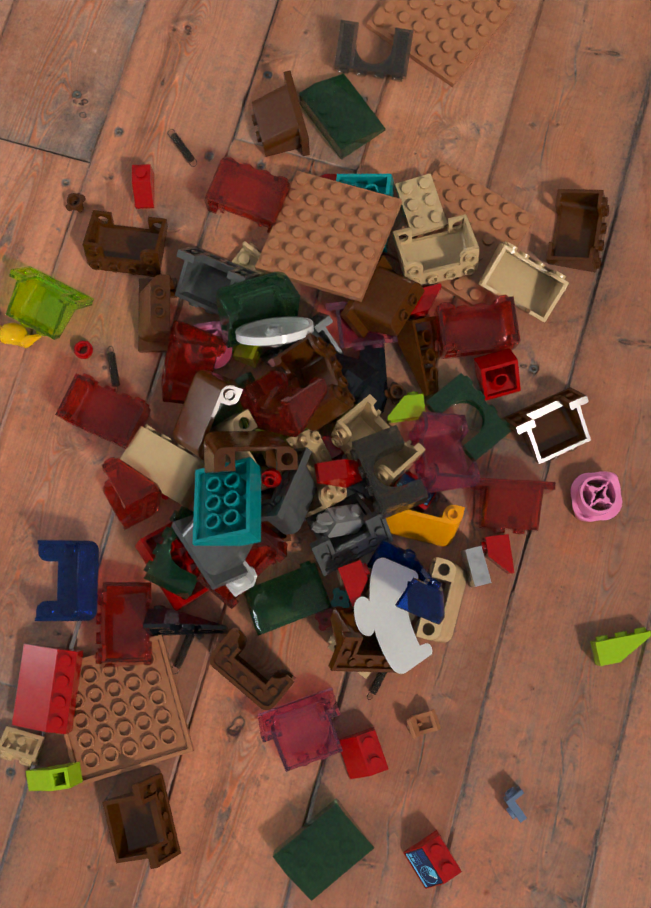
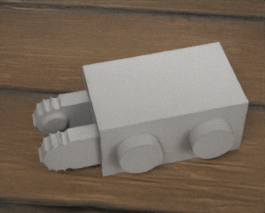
M358 503L327 508L324 513L317 515L316 521L311 525V530L316 533H324L329 538L358 533L365 523L363 517L366 515Z

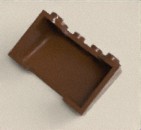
M558 189L555 203L557 220L553 242H549L547 263L596 273L597 269L601 268V258H599L600 251L603 252L604 249L602 235L606 234L607 223L604 222L605 217L609 216L608 197H605L604 190Z
M93 210L82 244L88 265L94 270L112 271L115 273L120 272L149 277L160 275L168 229L167 219L148 217L149 229L114 225L112 212ZM99 217H105L108 221H102ZM154 223L161 224V228L154 226Z
M214 431L208 433L204 438L205 473L235 471V452L265 451V464L268 469L274 468L278 471L298 470L296 451L278 431ZM225 455H227V456L230 458V463H229V465L226 466V467H225V463H226V457H225Z

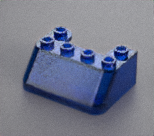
M38 540V554L40 558L48 562H58L57 601L41 602L36 609L35 621L92 620L97 614L98 545L93 541Z

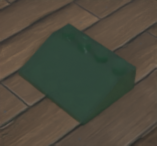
M345 74L314 83L299 93L301 107L341 160L386 130Z
M336 798L278 846L273 852V858L285 874L312 901L372 851L374 846Z

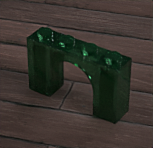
M461 373L428 399L425 406L436 419L454 405L462 403L472 405L479 411L482 417L481 430L461 448L474 463L506 437L511 430L509 429L508 422L505 419L501 420L497 415L498 411L496 408L484 400V394L472 386V380L467 375L464 376Z
M181 506L178 511H173L169 519L172 523L170 527H165L161 535L164 539L161 544L157 543L152 552L155 557L152 561L148 560L143 571L146 572L144 579L187 600L192 594L199 577L177 566L170 554L171 543L179 539L172 528L173 522L194 515V511Z

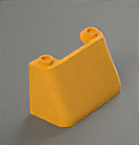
M390 488L386 489L381 506L391 534L443 547L452 543L465 507L449 505L444 509L442 516L436 517L404 509L403 494Z

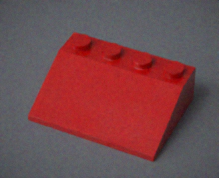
M187 513L174 521L188 517L190 514ZM174 521L141 538L135 545V548L174 610L178 611L212 588L173 530L172 524Z
M24 644L12 725L58 734H67L72 731L84 650Z

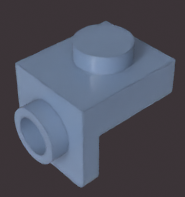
M518 786L508 789L503 799L509 806L506 808L513 820L517 818L521 823L527 817L515 801L524 794L523 790Z

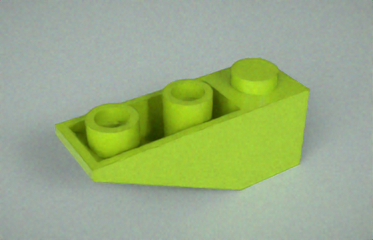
M641 627L634 629V633L627 634V631L616 632L614 637L608 638L607 635L596 636V640L590 641L595 665L604 666L621 662L651 637V630Z
M80 761L26 770L29 791H56L72 788L83 782Z

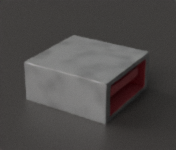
M482 546L460 551L470 587L492 583Z

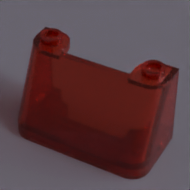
M173 321L161 377L162 402L184 404L195 374L199 370L213 372L217 357L225 353L226 342H223L222 337L183 321Z
M271 370L243 388L240 402L243 410H249L258 426L256 429L297 437L304 432L327 394V384L324 378L314 377L306 388L289 386L288 378L284 373Z
M111 457L104 461L102 470L109 479L104 483L103 493L124 530L146 520L159 511L162 491L156 482L120 458L115 459V457Z

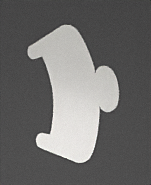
M379 558L375 561L371 572L370 601L366 597L361 596L355 602V622L359 631L365 636H371L375 630L381 650L390 667L396 673L404 674L432 654L430 644L419 645L408 613L407 583L408 581L417 582L418 574L416 571L389 559Z

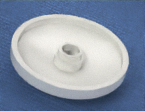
M292 316L257 320L238 327L235 331L236 340L239 343L252 346L280 347L283 344L303 339L309 333L312 334L314 332V324L311 319Z

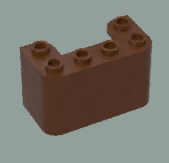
M309 333L305 338L299 340L273 359L277 367L282 366L285 369L284 377L291 381L300 406L296 409L297 412L293 414L295 422L309 430L316 431L354 407L353 402L355 399L348 390V381L341 372L342 366L336 359L335 348L331 344L324 342L320 337Z
M237 627L232 628L211 653L210 664L263 710H270L275 707L293 685L296 677L289 671L281 669L275 672L270 680H267L239 656L247 645V637Z

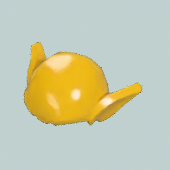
M11 322L3 326L0 325V341L4 344L18 345L26 349L42 336L41 334L28 335L26 328L19 323Z

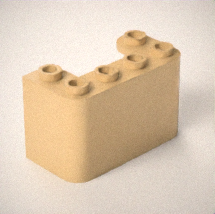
M369 394L337 421L331 434V441L345 453L349 460L360 462L361 473L367 475L376 488L386 490L419 460L426 449L420 443L413 446L410 445L412 443L410 440L405 442L379 416L381 411L379 409L376 411L374 408L377 400Z
M145 425V427L140 426L116 466L184 507L189 508L194 500L195 470L205 468L204 460L194 454L187 453L188 450L180 444L175 446L171 443L172 439L164 434L161 435L148 425Z

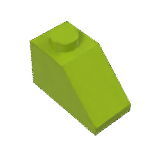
M235 343L232 349L235 361L256 368L263 352L261 346Z
M416 391L407 393L388 415L387 424L424 420L426 411L423 394H418Z

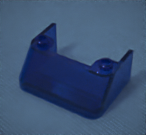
M383 540L368 562L367 567L372 569L377 559L386 558L416 571L418 579L413 577L411 581H408L407 588L395 605L400 609L440 625L445 618L442 584L432 577L417 559V554L409 548L405 550Z

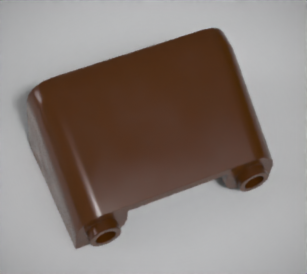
M199 370L193 378L173 430L175 441L204 460V438L210 432L220 403L225 405L237 403L243 391L241 386L235 380L208 370Z

